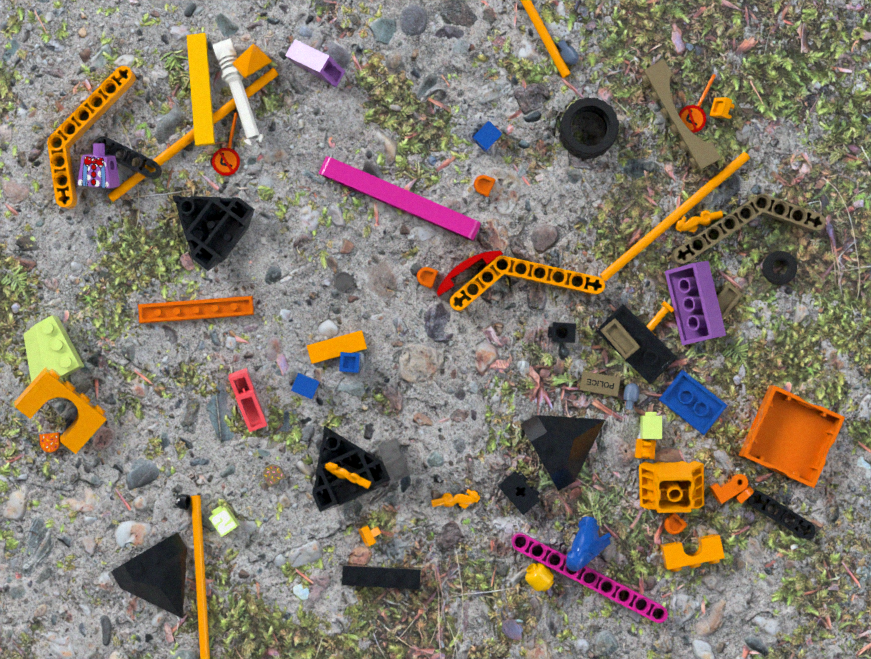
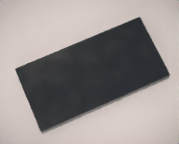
M622 303L596 329V332L619 353L600 331L616 318L640 346L626 361L651 385L678 357Z

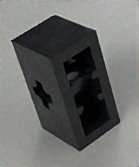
M513 470L497 486L521 514L524 515L540 501L538 498L540 493L533 485L529 487L525 483L528 479L521 471L517 473ZM518 486L520 488L524 487L523 492L525 494L523 496L520 494L516 495L517 490L515 488Z

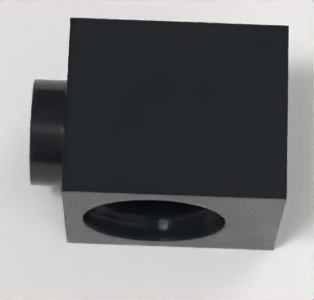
M553 322L552 326H548V338H551V342L575 343L576 323ZM562 327L566 330L565 338L557 336L556 331L558 328Z

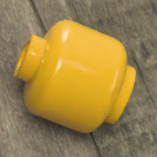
M532 563L527 567L525 580L535 591L544 592L553 585L554 575L546 565Z

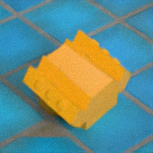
M645 461L639 464L640 507L648 510L656 509L657 513L691 512V509H699L704 506V464L697 461L691 463L684 461L668 463L658 461L654 464Z

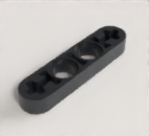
M101 136L95 141V143H104L112 148L111 151L105 148V155H114L116 157V152L123 149L125 154L122 158H116L117 163L152 180L161 176V166L152 159L105 136ZM139 157L141 159L140 164L136 167L132 166V160ZM145 165H147L150 168H155V173H150V171L144 168Z
M754 490V493L747 499L750 506L804 539H810L815 535L816 528L811 522L763 492ZM759 494L760 500L766 502V499H768L769 501L765 505L758 502L754 504L752 497ZM771 504H776L778 507V512L775 515H771L768 512V507ZM788 514H792L795 518L792 525L785 523L784 519ZM798 524L804 527H807L809 525L808 529L810 530V533H805L803 535L804 531L802 529L797 527L796 530H794V528Z

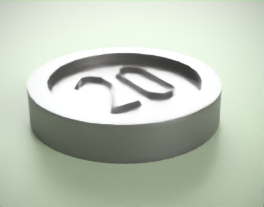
M339 272L334 277V285L338 290L346 291L352 287L353 278L349 273Z

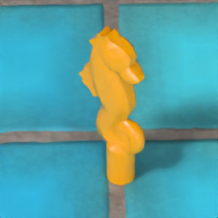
M705 210L701 212L700 217L694 216L687 221L686 217L683 216L681 220L676 222L675 228L680 232L689 231L694 233L698 228L697 225H709L712 220L723 218L722 211L711 213Z
M332 462L325 464L324 468L338 478H347L350 482L357 483L367 489L371 485L370 481L356 473H350L348 470L338 467L337 464Z
M467 489L466 492L469 495L456 494L453 497L450 493H444L441 498L431 500L432 507L441 505L453 507L456 503H459V506L466 509L470 504L477 503L481 498L475 490Z

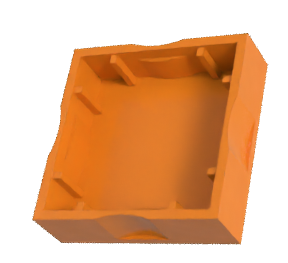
M769 385L739 456L805 486L815 488L825 465L827 453L835 442L845 417L822 406L810 404L799 396L775 385Z

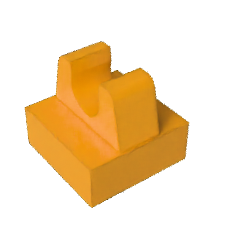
M727 97L714 98L709 116L731 119L732 116L728 113L730 109L735 107L732 104V99Z
M636 438L634 458L654 460L656 440Z
M367 525L358 529L366 547L375 544L374 537L381 534L378 526L369 529Z

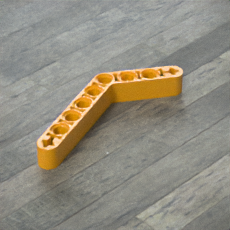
M127 66L118 67L48 138L47 144L55 200L59 206L65 209H73L77 204L70 147L134 84L135 74ZM124 73L128 76L127 79L123 78L122 75ZM116 86L115 92L109 94V87ZM102 99V105L95 107L96 100ZM84 113H89V118L86 121H82L81 116ZM71 126H75V132L69 135L68 129ZM62 140V145L59 148H55V142ZM64 158V165L58 167V160ZM63 177H67V183L61 186L60 180ZM66 196L70 198V200H67V204L63 202V200H66Z
M499 256L451 297L450 306L457 312L464 310L504 275L590 295L600 294L605 288V283L602 278L507 256ZM498 261H505L507 268L505 270L498 269ZM522 264L525 266L526 272L518 274L515 267ZM542 269L544 277L541 279L536 278L534 271ZM490 273L493 276V280L489 283L484 282L482 275ZM554 273H561L563 281L560 283L555 282L553 279ZM579 277L582 281L581 286L575 287L572 284V278ZM586 279H589L587 282L589 284H593L595 281H597V285L600 286V288L594 291V287L588 285L586 286V289H584ZM470 285L477 286L478 293L476 295L468 293L467 288ZM464 291L465 295L471 300L467 301V299L465 298L462 301V307H460L459 305L455 307L454 299H461L463 297V294H461V292Z

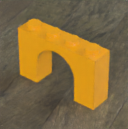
M45 367L15 400V408L31 419L42 405L50 399L60 397L72 401L77 407V415L73 423L60 436V441L76 454L107 420L104 414L106 411L98 404L94 406L90 403L91 399L86 394L76 392V387L72 383L61 380L60 374L54 369L49 370Z

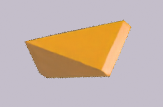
M252 44L233 62V65L246 78L270 64L272 60L259 46Z

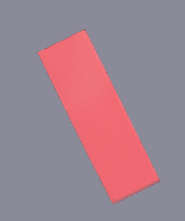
M244 368L229 374L228 379L249 432L267 426L248 369Z

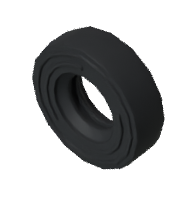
M775 251L765 258L762 264V271L764 277L769 282L775 285H783L789 283L795 277L797 263L790 253ZM778 260L783 261L787 266L786 273L783 275H777L773 271V264Z

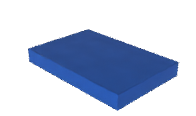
M684 370L678 373L658 399L702 435L707 433L728 406Z

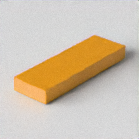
M361 330L307 345L311 364L340 357V352L354 353L365 350L367 346L363 331Z

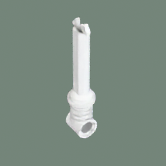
M231 38L213 44V49L223 75L221 78L230 86L247 138L244 141L249 146H252L250 140L255 138L262 142L263 134H259L242 83L244 77L233 65V62L237 59L234 44Z

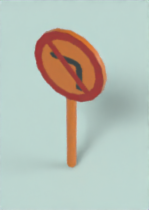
M715 74L711 76L697 106L688 105L679 112L681 120L692 133L699 132L705 126L706 114L700 106L716 77Z
M237 112L234 113L227 148L218 149L212 158L214 170L223 176L234 174L240 166L238 153L231 149L238 117Z

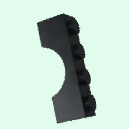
M344 563L342 585L420 589L421 567H376Z

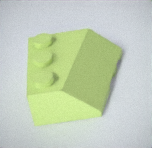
M52 315L42 320L23 334L31 383L45 367L58 372L61 376L60 379L85 367L58 316Z

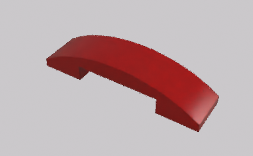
M488 251L466 259L444 278L436 292L437 296L440 297L452 289L455 285L451 280L481 260L487 266L497 257L502 256L503 253L501 251Z

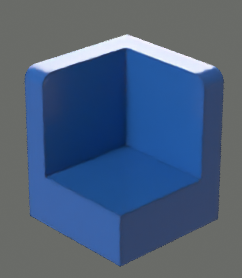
M488 121L473 136V141L487 153L502 133Z
M340 352L339 371L360 373L361 354Z
M298 373L291 391L313 399L321 382Z

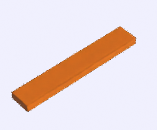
M253 296L138 304L139 323L254 315Z

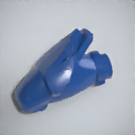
M585 516L578 523L579 531L573 540L571 551L568 552L566 566L571 571L575 572L584 568L611 543L609 540L611 538L610 533L599 538V526L597 525V520L593 517Z

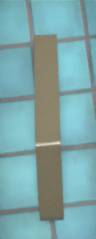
M759 194L675 249L671 254V260L676 265H683L758 215H763L812 233L824 228L826 221L823 215L765 194ZM757 199H761L764 202V208L757 206ZM776 205L782 208L781 215L776 214L774 210ZM741 210L748 212V219L741 217ZM794 212L799 213V221L793 219ZM814 219L816 220L815 223L818 224V225L815 226V227H814V223H813V222H810V221H812V220H814ZM725 220H730L732 222V229H727L725 227ZM710 230L716 232V240L709 238L708 233ZM693 241H698L701 244L700 250L693 248ZM688 250L689 253L683 259L677 258L679 253L681 254Z

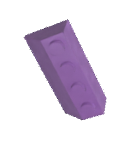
M709 261L695 262L665 271L682 345L726 336Z

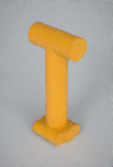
M666 301L662 302L661 305L663 307L647 324L646 327L650 331L658 325L668 312L672 313L674 311V308Z

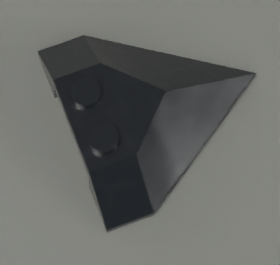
M172 196L191 250L192 259L208 271L226 259L248 230L255 211L253 207L236 197Z
M535 415L520 424L558 491L575 482L605 419Z
M324 426L316 479L312 492L320 512L344 505L376 490L391 480L383 461ZM329 462L337 464L338 467L344 468L350 473H356L370 481L371 485L367 489L357 483L350 482L347 478H338L324 468L325 464Z
M177 532L117 567L111 573L121 589L183 619L187 547Z

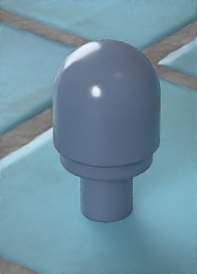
M564 39L557 43L562 50L560 54L564 62L568 65L576 64L578 54L574 47L568 46Z
M630 383L625 387L623 397L626 401L625 409L633 410L634 402H637L639 399L640 389L637 384Z

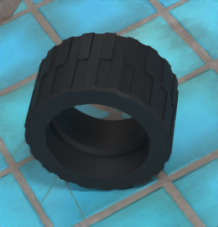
M595 97L576 100L564 112L559 127L560 141H562L564 148L577 158L594 159L600 155L602 156L611 148L618 135L619 120L617 119V114L604 100H599ZM593 112L604 120L607 131L605 138L599 144L594 146L583 145L573 137L571 123L579 113Z

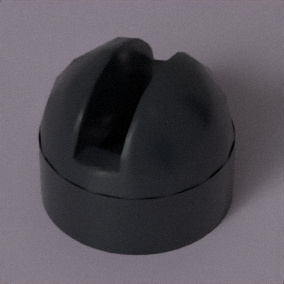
M178 495L176 497L178 503H175V505L179 509L188 510L191 501L190 495Z

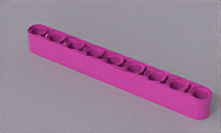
M328 156L325 157L318 173L327 179L471 241H474L481 226V223L477 220Z
M517 532L512 536L511 544L517 551L656 623H662L667 619L668 612L660 603L588 566L574 573H568L566 566L567 555L525 533ZM521 536L525 538V544L519 547L515 545V539ZM539 545L542 547L540 555L532 553L534 546ZM556 554L559 556L560 559L557 564L549 562L551 555ZM588 572L594 574V578L590 582L584 581V575ZM605 581L611 583V588L607 591L601 589V585ZM622 590L628 592V597L624 600L619 599L618 596ZM638 600H645V606L643 608H636V602ZM661 608L662 615L658 618L654 617V610Z

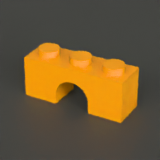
M716 533L698 537L699 548L694 554L690 555L684 552L680 541L660 545L665 568L667 570L670 569L671 572L682 570L684 566H689L690 568L700 567L703 562H708V564L719 563L720 559L725 558L720 535Z

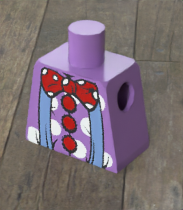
M93 143V153L82 155L77 185L101 188L119 187L116 157L114 155H105L104 143Z

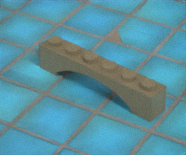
M662 59L643 70L641 79L646 87L649 86L653 101L661 107L660 113L665 120L668 119L672 134L680 140L679 146L684 153L687 152L691 167L699 172L717 162L721 157L712 141L707 143L698 138L681 120L673 104L670 92V79L673 74L665 60Z

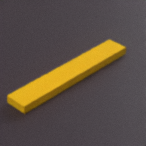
M206 33L187 35L195 146L215 145Z

